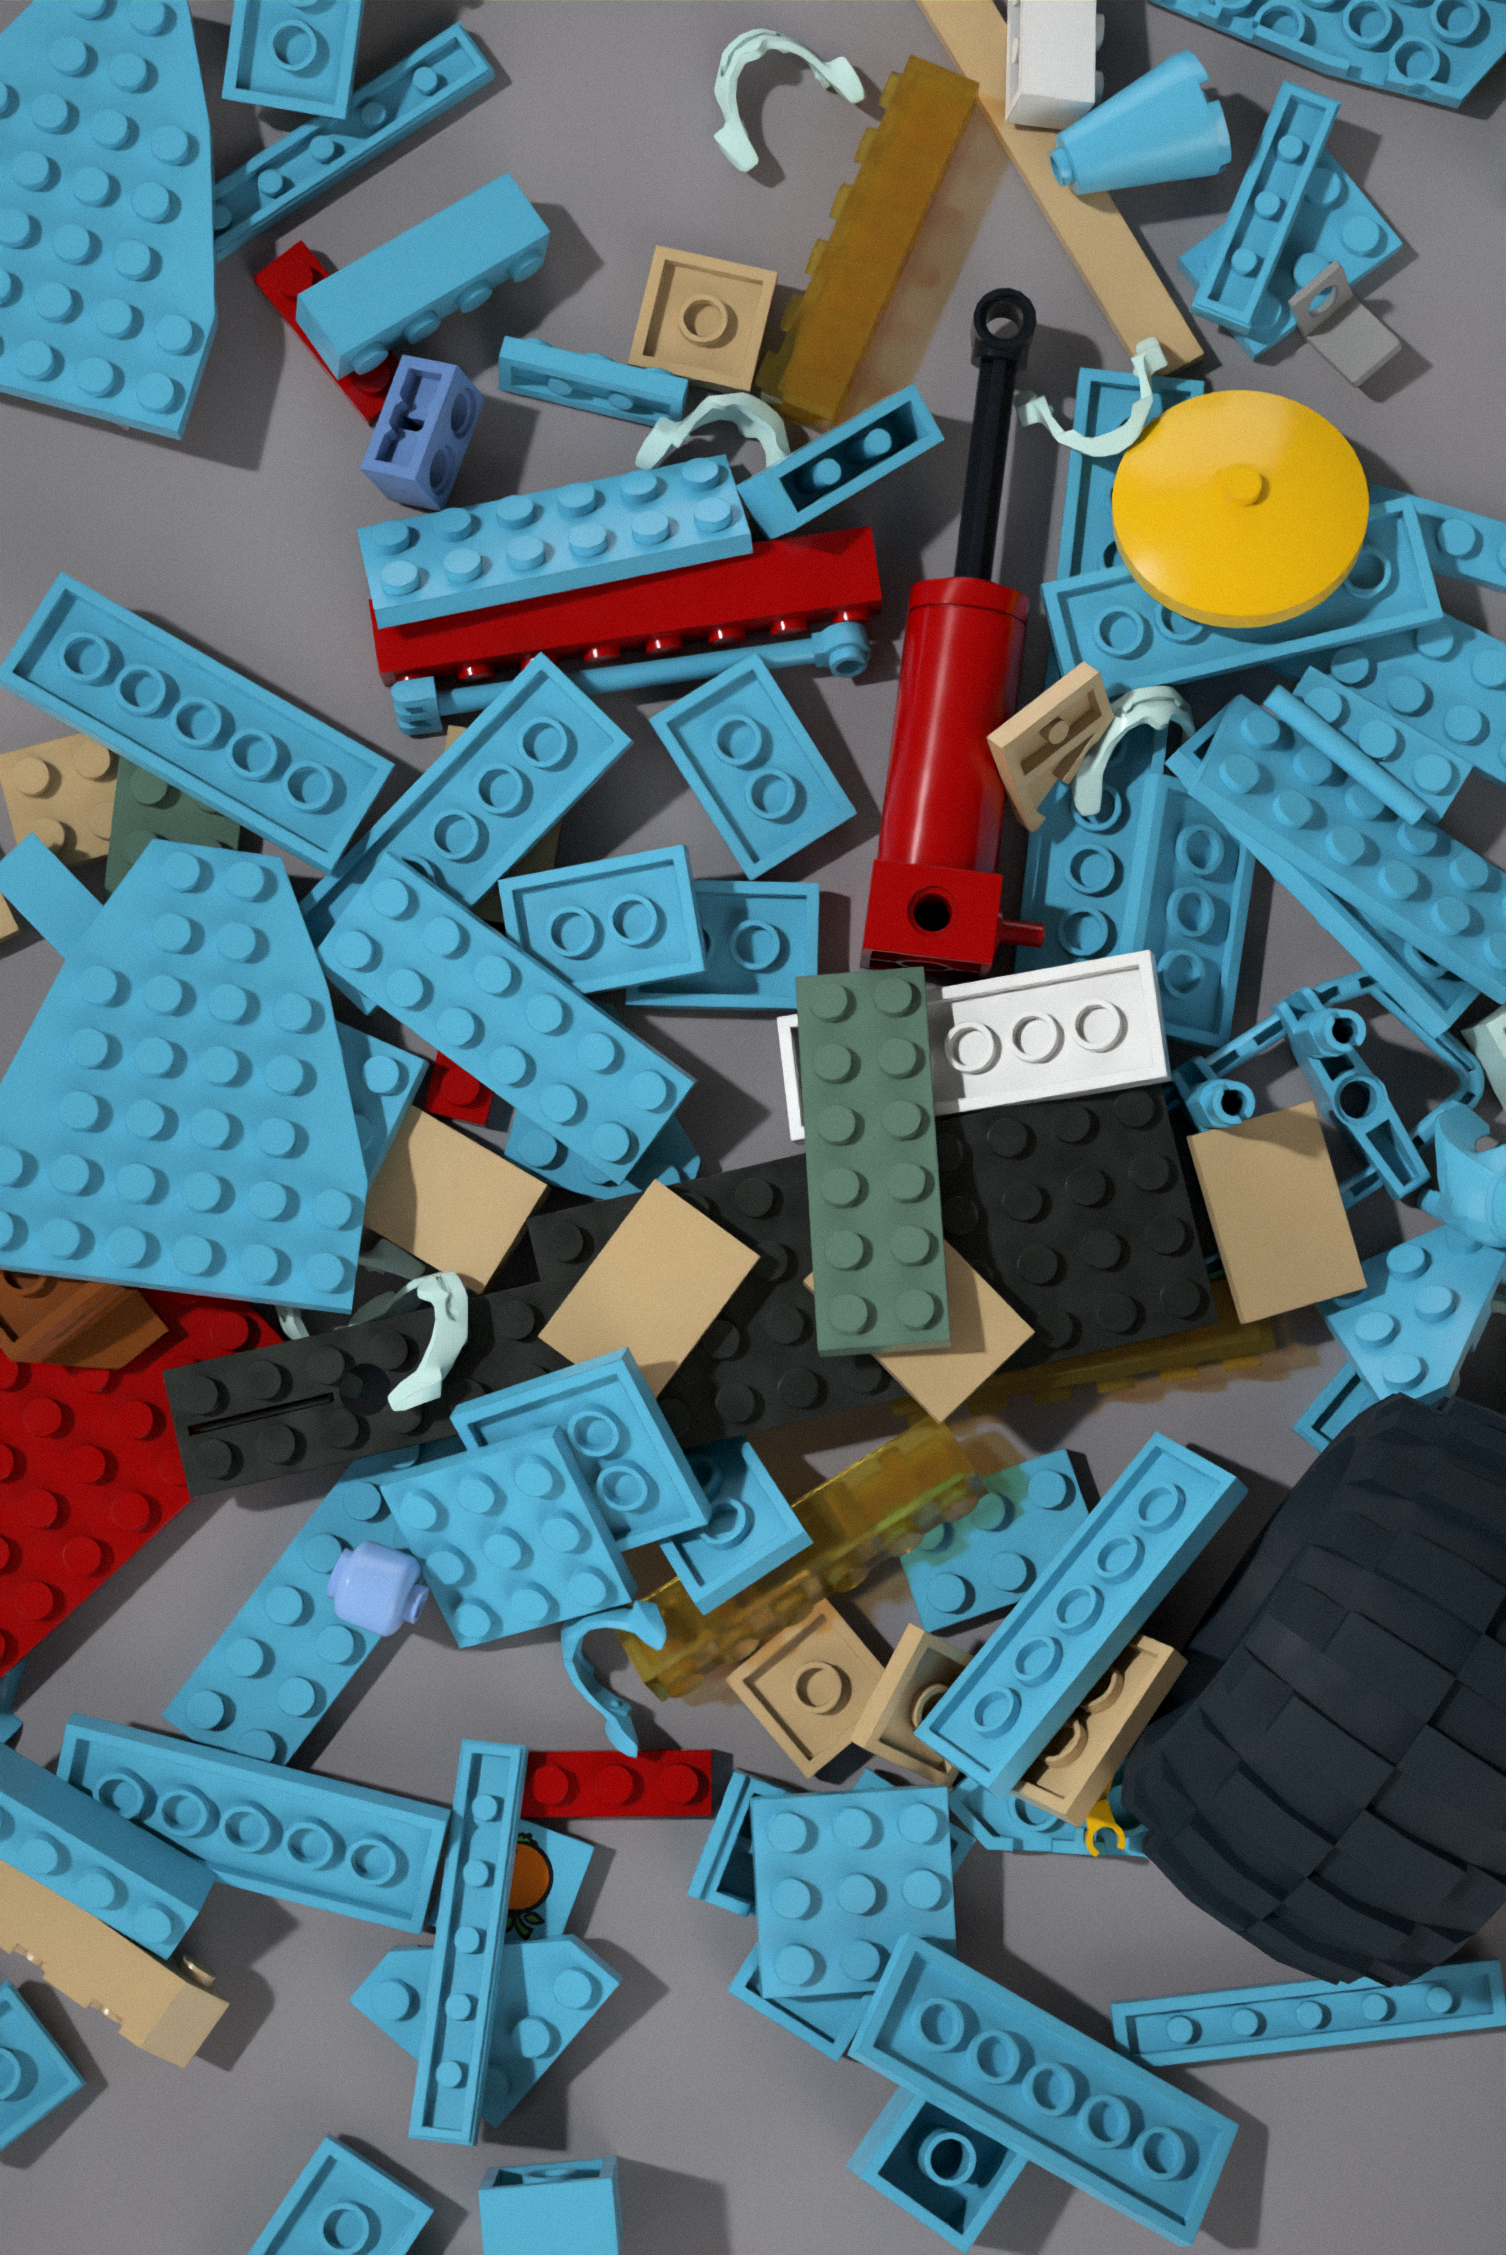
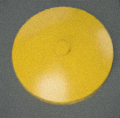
M1227 390L1196 396L1167 409L1154 418L1142 429L1139 437L1126 450L1116 473L1112 493V528L1114 539L1124 565L1135 581L1153 599L1169 610L1200 623L1226 628H1254L1281 623L1313 609L1327 599L1342 584L1354 567L1363 546L1369 515V492L1362 465L1355 451L1338 429L1323 416L1303 404L1280 395L1252 390Z

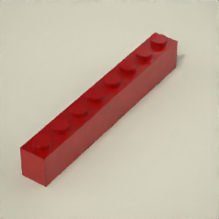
M871 526L755 542L752 543L753 553L382 629L377 627L372 599H368L379 675L385 687L393 686L395 683L403 680L434 676V679L458 676L460 683H479L494 679L496 677L495 670L521 667L522 671L540 652L544 653L558 668V661L583 658L586 665H602L620 660L621 652L646 649V654L649 656H663L682 651L684 649L683 643L708 639L709 646L724 647L744 642L746 640L745 634L770 630L772 637L785 638L806 633L808 631V624L833 621V624L850 621L865 625L871 622L870 615L881 614L882 593Z

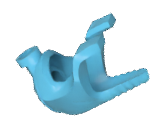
M1452 1099L1444 1108L1445 1111L1437 1115L1435 1121V1150L1440 1191L1438 1193L1436 1190L1420 1188L1416 1197L1417 1207L1480 1244L1491 1247H1506V1144L1500 1142L1493 1149L1478 1153L1475 1148L1476 1141L1490 1135L1489 1124L1467 1105Z

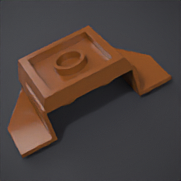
M0 1270V1348L11 1362L47 1363L120 1370L170 1331L169 1327L137 1287Z

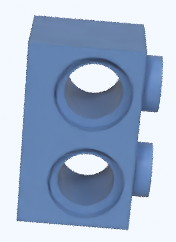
M402 354L362 461L361 471L390 501L437 511L444 510L483 407L485 397L458 365Z

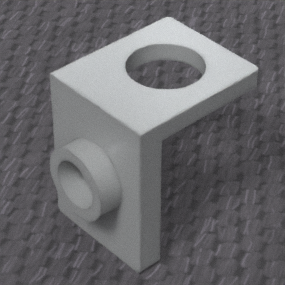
M1336 260L1288 301L1302 338L1353 388L1360 386L1402 349L1400 340L1353 296L1343 267ZM1332 286L1328 298L1319 307L1309 311L1313 299L1322 290Z

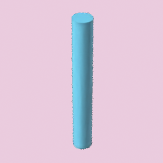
M1278 684L1265 699L1263 705L1409 825H1414L1427 810L1428 806L1283 686Z

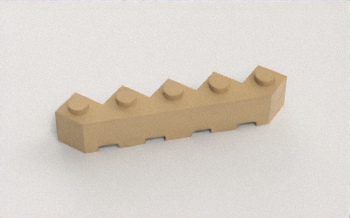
M0 1859V1948L8 1954H12L15 1951L39 1966L45 1972L42 1977L44 1980L84 2009L89 2006L94 2007L113 2021L120 2023L122 2027L118 2033L140 2049L185 2069L230 2005L227 1999L212 1985L217 1977L216 1974L201 1961L188 1954H184L180 1961L172 1957L165 1960Z

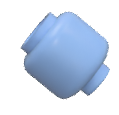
M368 1540L361 1543L354 1551L348 1548L344 1549L331 1574L326 1595L334 1599V1611L342 1621L387 1637L394 1634L404 1621L412 1624L417 1622L425 1606L429 1587L419 1584L421 1566L416 1558L378 1542Z

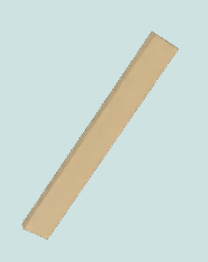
M915 0L1130 360L1132 357L1137 356L1136 345L1149 337L1157 339L1168 362L1167 366L1153 373L1154 376L1172 377L1202 360L1204 351L1108 192L1102 191L1076 195L1069 185L1064 187L1058 185L1049 163L1048 152L1056 149L1055 136L1062 130L1005 123L1007 24L993 1Z

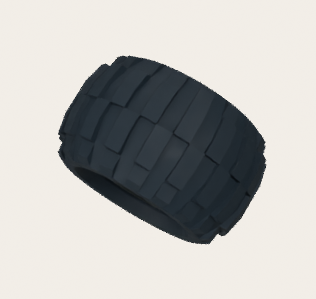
M1401 1392L1398 1394L1393 1393L1359 1413L1328 1444L1292 1488L1239 1561L1180 1654L1188 1661L1187 1665L1129 1751L1124 1767L1121 1790V1804L1149 1829L1142 1840L1143 1853L1191 1903L1277 1962L1336 1986L1340 1981L1350 1984L1365 1976L1388 1988L1395 1984L1401 1987L1435 1968L1457 1952L1486 1924L1506 1901V1415L1452 1395L1451 1398L1443 1396L1429 1406Z

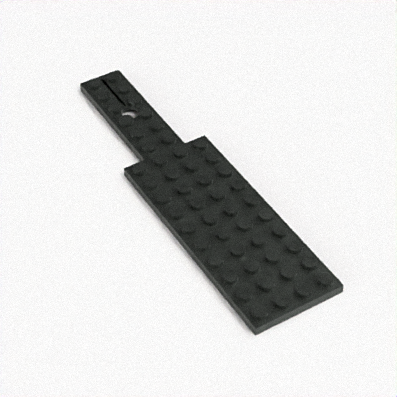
M1161 1083L1070 1099L1003 1106L936 1122L944 1239L1035 1331L1034 1335L992 1376L1219 1323ZM806 1153L666 1186L761 1257L656 1398L681 1449L911 1396L871 1354L819 1357L815 1298L803 1285V1280L813 1272ZM645 1191L526 1219L541 1282L468 1299V1340L463 1345L451 1370L442 1381L440 1398L403 1411L392 1410L387 1401L385 1407L378 1413L363 1416L354 1413L346 1406L341 1393L342 1382L346 1374L358 1365L373 1364L381 1368L390 1380L391 1392L401 1381L418 1369L432 1337L435 1324L434 1307L163 1370L162 1373L190 1498L458 1436L459 1434L450 1419L456 1405L575 1365L541 1340L538 1335ZM330 1393H333V1395H334V1400H335V1402H332V1401H331V1396H324V1397H320V1398H316V1399H312V1400H307V1401H303V1402H299V1403H295V1404H290V1405H286V1406H282V1407H278V1408H273V1409H269V1410H265V1411H261V1412H256V1413H252V1414H248V1415H244V1416H239V1417H235V1418H231V1419H227V1420H222V1421H218V1422H214V1423H210V1424H205V1425H201V1426H197V1427H193V1428H192V1426H194V1425L203 1424V1423H207V1422H211V1421H215V1420H220V1419H224V1418H228V1417H232V1416H237V1415H241V1414H245V1413H249V1412H254V1411H258V1410H262V1409H266V1408H271V1407H275V1406H279V1405H283V1404H288V1403H292V1402H296V1401H300V1400H305V1399H309V1398H313V1397H317V1396H322V1395H326V1394H330Z

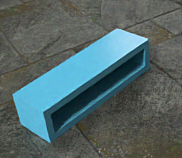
M509 172L299 293L297 297L296 321L337 380L353 371L358 375L365 374L380 365L388 356V351L405 340H408L411 344L424 340L440 326V320L458 309L462 313L470 312L489 299L493 293L492 289L510 278L514 282H521L537 272L544 264L551 232Z
M0 1742V1859L155 1954L168 1960L199 1914L217 1874Z

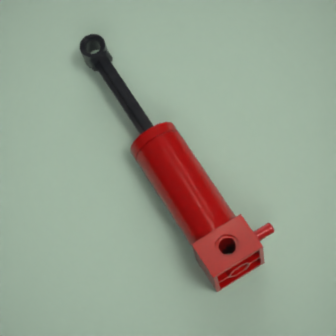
M997 288L986 293L977 303L970 331L972 352L970 361L973 366L979 369L954 575L949 578L919 581L910 587L877 859L873 861L859 966L861 968L885 970L924 966L925 976L974 982L987 978L992 966L993 955L997 956L999 943L1041 948L1045 941L1046 926L1043 923L1003 918L1004 906L999 905L1003 875L997 874L1007 793L986 738L1017 713L1027 633L1026 627L1028 625L1030 608L1028 596L1015 589L991 582L1016 374L1023 372L1027 368L1028 354L1037 323L1036 310L1031 300L1021 291L1011 288ZM996 318H1006L1017 325L1019 333L1011 338L1002 339L994 336L986 325ZM931 912L942 918L946 927L939 931H927L922 929L914 918L921 913Z

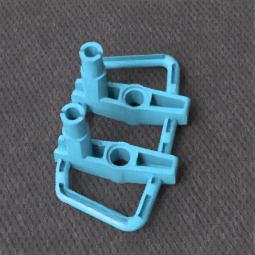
M1362 969L1324 981L1313 989L1309 986H1301L1270 1007L1273 1013L1271 1016L1205 1059L1202 1056L1195 1055L1171 1071L1172 1081H1168L1162 1086L1168 1113L1179 1107L1193 1135L1215 1128H1228L1242 1123V1120L1248 1119L1255 1109L1254 1094L1247 1085L1241 1082L1221 1078L1282 1038H1285L1307 1082L1319 1101L1323 1117L1336 1127L1366 1166L1338 1185L1344 1209L1347 1210L1381 1187L1393 1200H1400L1429 1181L1431 1176L1420 1154L1435 1142V1121L1437 1115L1445 1111L1444 1108L1452 1099L1467 1105L1473 1110L1482 1097L1485 1078L1477 1058L1446 1030L1434 1040L1418 1023L1414 1022L1406 1014L1405 1010L1373 977ZM1367 994L1372 995L1458 1075L1459 1086L1457 1090L1407 1132L1388 1098L1384 1083L1376 1075H1373L1353 1047L1355 1045L1359 1047L1365 1039L1366 1025L1363 1018L1350 1009L1330 1008L1333 1005ZM1351 1082L1358 1084L1366 1095L1364 1111L1355 1118L1348 1116L1340 1105L1342 1089ZM1219 1249L1203 1256L1209 1282L1226 1274Z

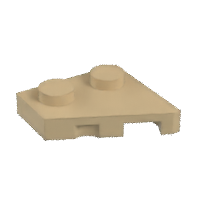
M1084 661L986 737L1016 821L1032 833L1040 828L1046 819L1037 809L1059 778L1069 785L1082 766L1087 751L1099 741L1114 718L1100 672Z

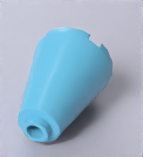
M1189 50L1173 54L1056 134V149L1048 152V158L1058 185L1060 187L1069 185L1076 195L1215 176L1226 171L1228 168L1225 164L1231 162L1232 153L1224 113L1219 99L1209 102L1207 95L1199 86V84L1209 81L1210 78L1196 55Z

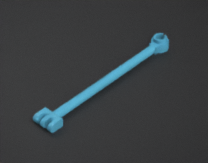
M846 621L830 625L822 632L811 633L812 638L564 674L586 695L714 678L757 651L768 670L815 663L816 668L828 667L833 675L847 678L865 671L867 661L871 657V647L868 631L865 626L857 622ZM434 676L399 681L391 688V697L394 703L398 728L401 733L408 736L443 731L441 716L485 710L512 681L441 691L436 690Z

